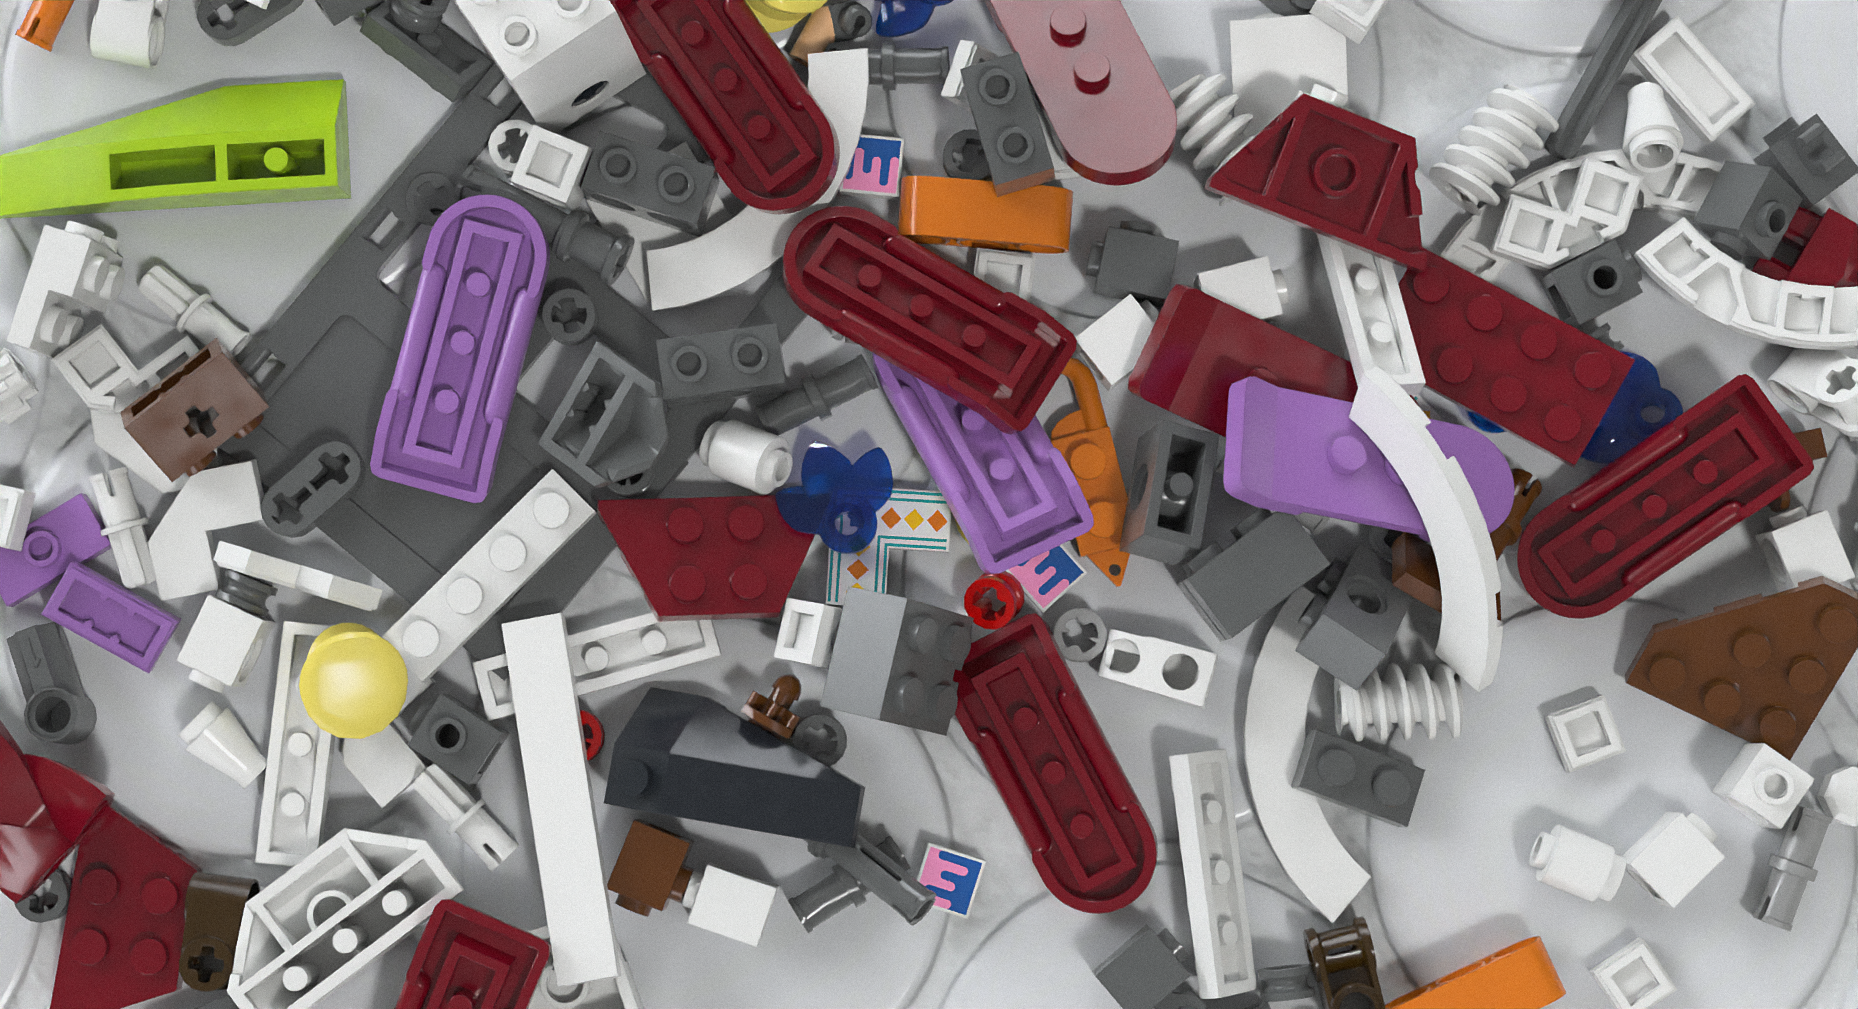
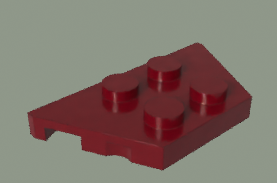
M1303 93L1207 180L1204 189L1417 273L1425 271L1427 254L1422 252L1419 216L1423 215L1421 191L1417 187L1415 172L1418 168L1415 137Z
M830 494L598 500L597 510L598 517L602 524H605L621 551L624 563L632 577L636 578L644 592V598L658 622L778 618L828 509Z
M111 804L79 843L50 1009H121L182 989L183 979L179 972V959L185 927V899L193 874L196 872L202 873L203 869L181 853L172 851L161 842L158 836L144 826L132 822L113 808Z

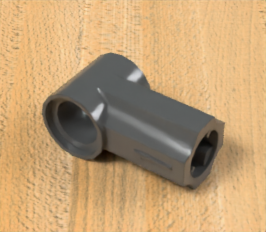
M56 622L34 625L15 632L13 636L6 640L27 703L24 718L29 732L40 740L67 745L80 743L88 738L96 725V708L91 699L83 693L62 626ZM64 700L70 707L71 717L66 727L58 732L52 725L51 715L55 706Z

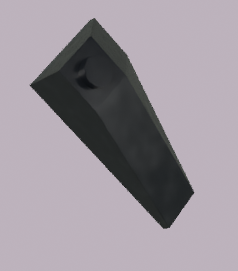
M650 687L614 743L604 804L855 848L865 786L813 756L788 745L771 735L772 733L755 723H750L710 697Z

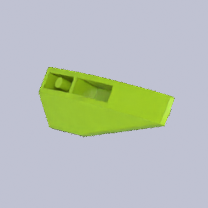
M338 79L223 86L0 155V219L351 199L346 81Z

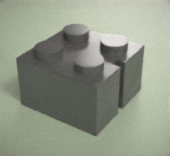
M1259 508L1230 530L1236 541L1224 550L1216 541L1182 566L1189 576L1177 585L1220 642L1235 637L1330 565V562L1293 514L1278 511L1271 513L1268 509Z
M848 586L820 707L947 736L950 719L955 714L958 703L957 689L959 683L953 681L955 670L962 671L964 660L969 654L971 648L970 633L974 618L912 599Z

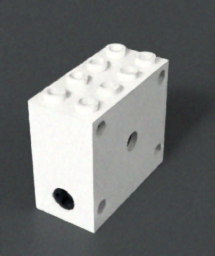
M453 0L537 125L557 134L646 74L626 30L609 0Z

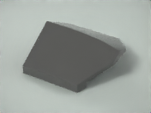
M596 341L539 440L538 445L594 487L602 488L652 469L664 454L670 439L661 383L605 343Z

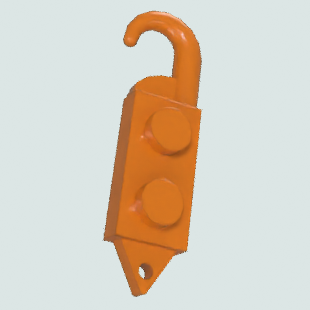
M1071 357L1061 374L1071 380L1079 410L1066 415L1057 422L1051 432V443L1054 448L1061 452L1076 478L1094 519V526L1087 533L1075 538L1079 557L1086 556L1116 587H1120L1130 553L1119 551L1128 497L1097 382L1091 370L1085 364ZM1111 565H1117L1120 568V573L1117 576L1110 574L1109 568Z

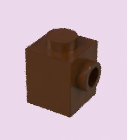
M640 818L633 820L607 883L608 890L618 893L615 904L649 917L652 908L664 911L668 907L670 900L681 903L694 872V869L685 866L694 841Z

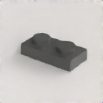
M387 0L368 13L359 31L378 45L386 54L395 58L452 103L473 89L493 64L490 59L443 23H440L437 30L425 34L403 28L390 14L389 5L392 0Z
M1315 729L1308 730L1291 788L1391 825L1408 827L1425 770Z

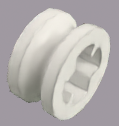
M518 119L507 120L498 125L491 133L488 143L489 154L497 167L506 175L512 176L517 163H515L510 155L504 160L501 151L510 147L508 137L519 134L523 142H526L532 125L528 122Z

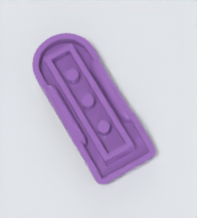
M497 195L471 196L450 206L435 222L427 240L422 259L423 268L391 387L386 393L375 434L370 467L372 473L377 477L471 503L482 502L491 490L500 449L550 265L549 244L542 226L527 209L518 203Z
M872 353L873 367L882 388L963 531L982 571L986 574L1002 573L1087 533L1094 526L1093 515L1076 478L1061 452L1052 445L1036 415L1029 426L1021 432L1012 435L1003 433L979 413Z
M1255 376L1247 377L1231 384L1228 397L1223 477L1225 491L1228 494L1258 508L1299 515L1304 512L1417 534L1424 541L1431 542L1421 515L1398 473L1370 437L1349 418L1353 405L1352 402L1280 388ZM1429 419L1432 423L1426 426V429L1435 439L1446 459L1454 456L1458 461L1474 492L1488 532L1491 534L1506 520L1514 501V480L1508 462L1496 445L1476 430L1458 424Z

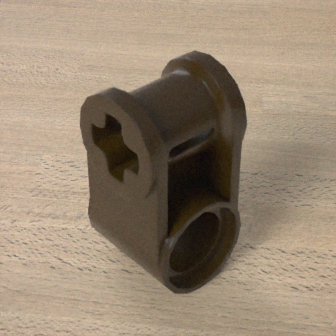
M201 872L193 874L185 899V927L179 959L180 975L190 988L200 992L227 990L230 974L233 972L245 903L260 892L257 879ZM214 955L215 958L224 960L223 971L213 973V969L204 967L205 956Z
M1363 916L1354 918L1350 926L1319 933L1313 928L1303 931L1308 961L1312 965V974L1318 986L1323 1009H1339L1341 1001L1353 992H1359L1366 998L1369 1009H1385L1376 971L1377 962L1368 925ZM1352 945L1350 950L1328 955L1329 950Z

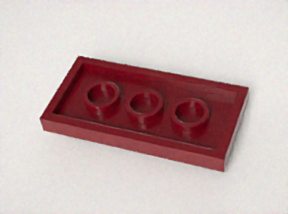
M1422 247V252L1427 254L1425 271L1417 273L1407 269L1398 285L1426 382L1423 387L1575 468L1631 370L1635 359Z

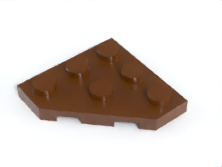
M1819 576L1798 582L1799 587L1762 597L1760 593L1713 607V612L1679 622L1675 618L1654 624L1625 673V682L1750 743H1765L1790 761L1858 648V592L1829 578Z

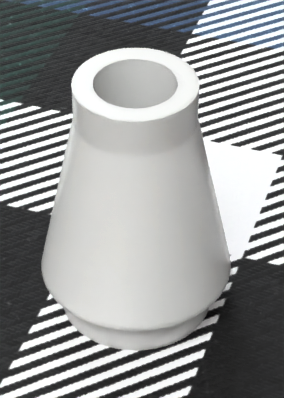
M1652 82L1637 84L1627 94L1628 112L1623 152L1636 169L1644 172H1659L1676 163L1679 158V152L1683 147L1684 139L1664 99L1661 86Z
M213 700L178 734L189 745L185 751L232 778L244 789L267 766V759L261 755L229 707L227 706L222 710Z

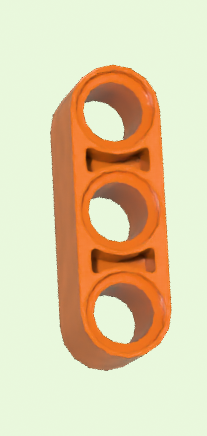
M906 176L901 179L897 230L899 234L920 244L1044 254L1069 252L1074 192L1061 187L1036 185L997 197L992 181L935 176Z
M1534 936L1507 946L1387 1003L1385 1009H1540L1564 996L1566 990L1541 937Z

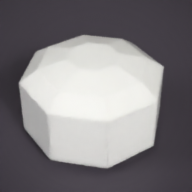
M1845 766L1825 775L1817 797L1826 816L1846 826L1855 827L1858 826V768Z

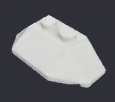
M344 828L245 903L233 972L230 974L227 993L239 1009H311L430 919L434 907L442 899H454L464 889L427 840Z

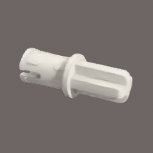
M155 265L141 279L138 288L140 293L176 321V330L181 334L189 332L205 346L215 338H218L235 359L249 343L251 334L247 331L244 332L212 306L213 298L208 294L200 296L164 266Z
M122 467L109 471L115 495H113L107 473L93 475L89 477V481L92 483L106 528L100 530L101 536L108 535L122 584L126 589L150 584L156 581L147 544L148 539L143 526L149 523L148 518L140 517L127 474L129 473L127 467Z
M435 763L430 765L414 781V789L450 826L446 832L449 835L456 832L488 866L487 869L490 872L519 846V843L514 841L483 809L482 806L486 802L482 798L477 802L448 771Z

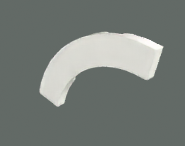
M868 48L808 54V89L832 122L840 146L838 170L832 184L824 195L809 207L790 214H769L747 206L733 219L696 239L671 247L646 251L652 311L685 307L715 298L728 292V290L744 284L761 272L763 273L783 258L788 237L797 224L808 215L830 206L849 172L865 121L869 91Z
M1623 149L1594 152L1566 159L1533 172L1517 181L1512 188L1507 187L1500 192L1498 196L1501 202L1498 206L1486 203L1479 209L1481 211L1480 216L1473 215L1455 233L1439 256L1493 284L1511 262V260L1490 254L1508 197L1514 194L1566 212L1582 161L1587 157L1644 176L1633 211L1665 213L1682 218L1685 217L1692 221L1697 215L1723 164L1679 152L1678 160L1671 167L1659 172H1644L1632 165L1631 161L1624 155Z
M1685 217L1638 250L1633 256L1651 278L1678 301L1706 319L1734 332L1764 342L1794 348L1820 350L1858 348V286L1834 288V286L1806 285L1785 280L1777 281L1744 268L1745 265L1718 250L1700 235Z
M1377 365L1362 374L1349 418L1370 437L1394 467L1421 515L1435 554L1441 585L1442 621L1435 654L1479 692L1493 683L1503 640V622L1497 620L1495 596L1496 593L1501 591V581L1488 528L1474 492L1458 461L1454 456L1446 459L1437 442L1426 429V426L1432 422L1407 392Z
M1302 585L1290 594L1279 608L1263 638L1254 664L1250 685L1246 694L1243 721L1244 762L1248 787L1258 821L1265 832L1272 850L1280 861L1279 863L1304 897L1331 923H1334L1371 876L1354 861L1338 841L1324 817L1316 796L1291 788L1306 740L1305 728L1308 702L1312 685L1319 669L1318 665L1295 651L1306 630L1305 627L1298 623V620L1314 597V594Z

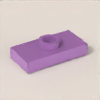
M78 494L28 524L21 551L0 547V595L6 606L14 607L61 579L70 562L76 560L85 565L111 549L108 535L101 536L100 530L106 529L105 525L86 494Z
M76 560L70 562L41 614L147 673L153 671L181 621V618Z

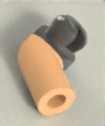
M844 1L822 6L813 15H810L789 56L798 63L808 67V54L822 53L828 44L863 37L870 31L872 26L870 11L855 1Z

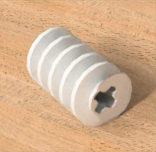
M1225 73L1206 77L1205 74H1198L1169 92L1175 108H1177V130L1190 128L1180 141V146L1186 151L1203 148L1194 159L1193 166L1196 170L1200 171L1215 167L1216 169L1210 177L1256 136L1245 137L1243 131L1253 119L1251 113L1232 117L1230 111L1240 99L1239 94L1235 93L1219 97L1217 91L1227 80ZM1223 196L1219 201V206L1232 201V199Z
M1510 84L1504 85V89L1497 88L1489 93L1487 98L1489 107L1478 108L1473 114L1472 120L1475 126L1467 125L1462 127L1458 134L1460 145H1448L1443 155L1446 163H1435L1429 171L1430 179L1439 191L1456 205L1473 215L1480 216L1481 214L1477 206L1479 201L1492 206H1498L1501 202L1499 196L1491 187L1494 182L1505 187H1513L1515 179L1506 169L1508 164L1521 169L1528 168L1530 161L1520 150L1523 145L1537 151L1542 150L1544 142L1535 132L1537 127L1549 132H1556L1559 128V124L1535 97Z
M1422 663L1411 664L1406 678H1404L1398 664L1387 665L1381 680L1375 668L1357 691L1335 677L1334 716L1338 737H1340L1343 725L1349 724L1355 740L1363 741L1367 725L1374 724L1379 739L1387 740L1391 724L1398 723L1404 740H1411L1416 722H1422L1428 739H1435L1440 722L1446 721L1452 738H1460L1463 725L1462 685L1460 676L1455 672L1453 677L1446 663H1435L1430 678Z

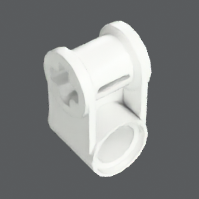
M99 0L98 10L94 16L90 34V50L93 58L155 69L160 62L164 49L165 23L170 0Z
M1795 348L1767 380L1769 388L1782 402L1796 412L1810 415L1845 435L1858 437V360L1837 350Z

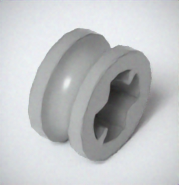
M1075 608L1068 610L1058 618L1053 627V636L1065 659L1081 663L1091 660L1101 653L1106 644L1107 630L1104 621L1097 613L1090 609ZM1077 618L1082 626L1090 623L1094 626L1097 635L1096 637L1089 638V641L1094 643L1090 650L1082 652L1078 645L1070 647L1065 645L1062 634L1070 632V629L1065 627L1068 621Z

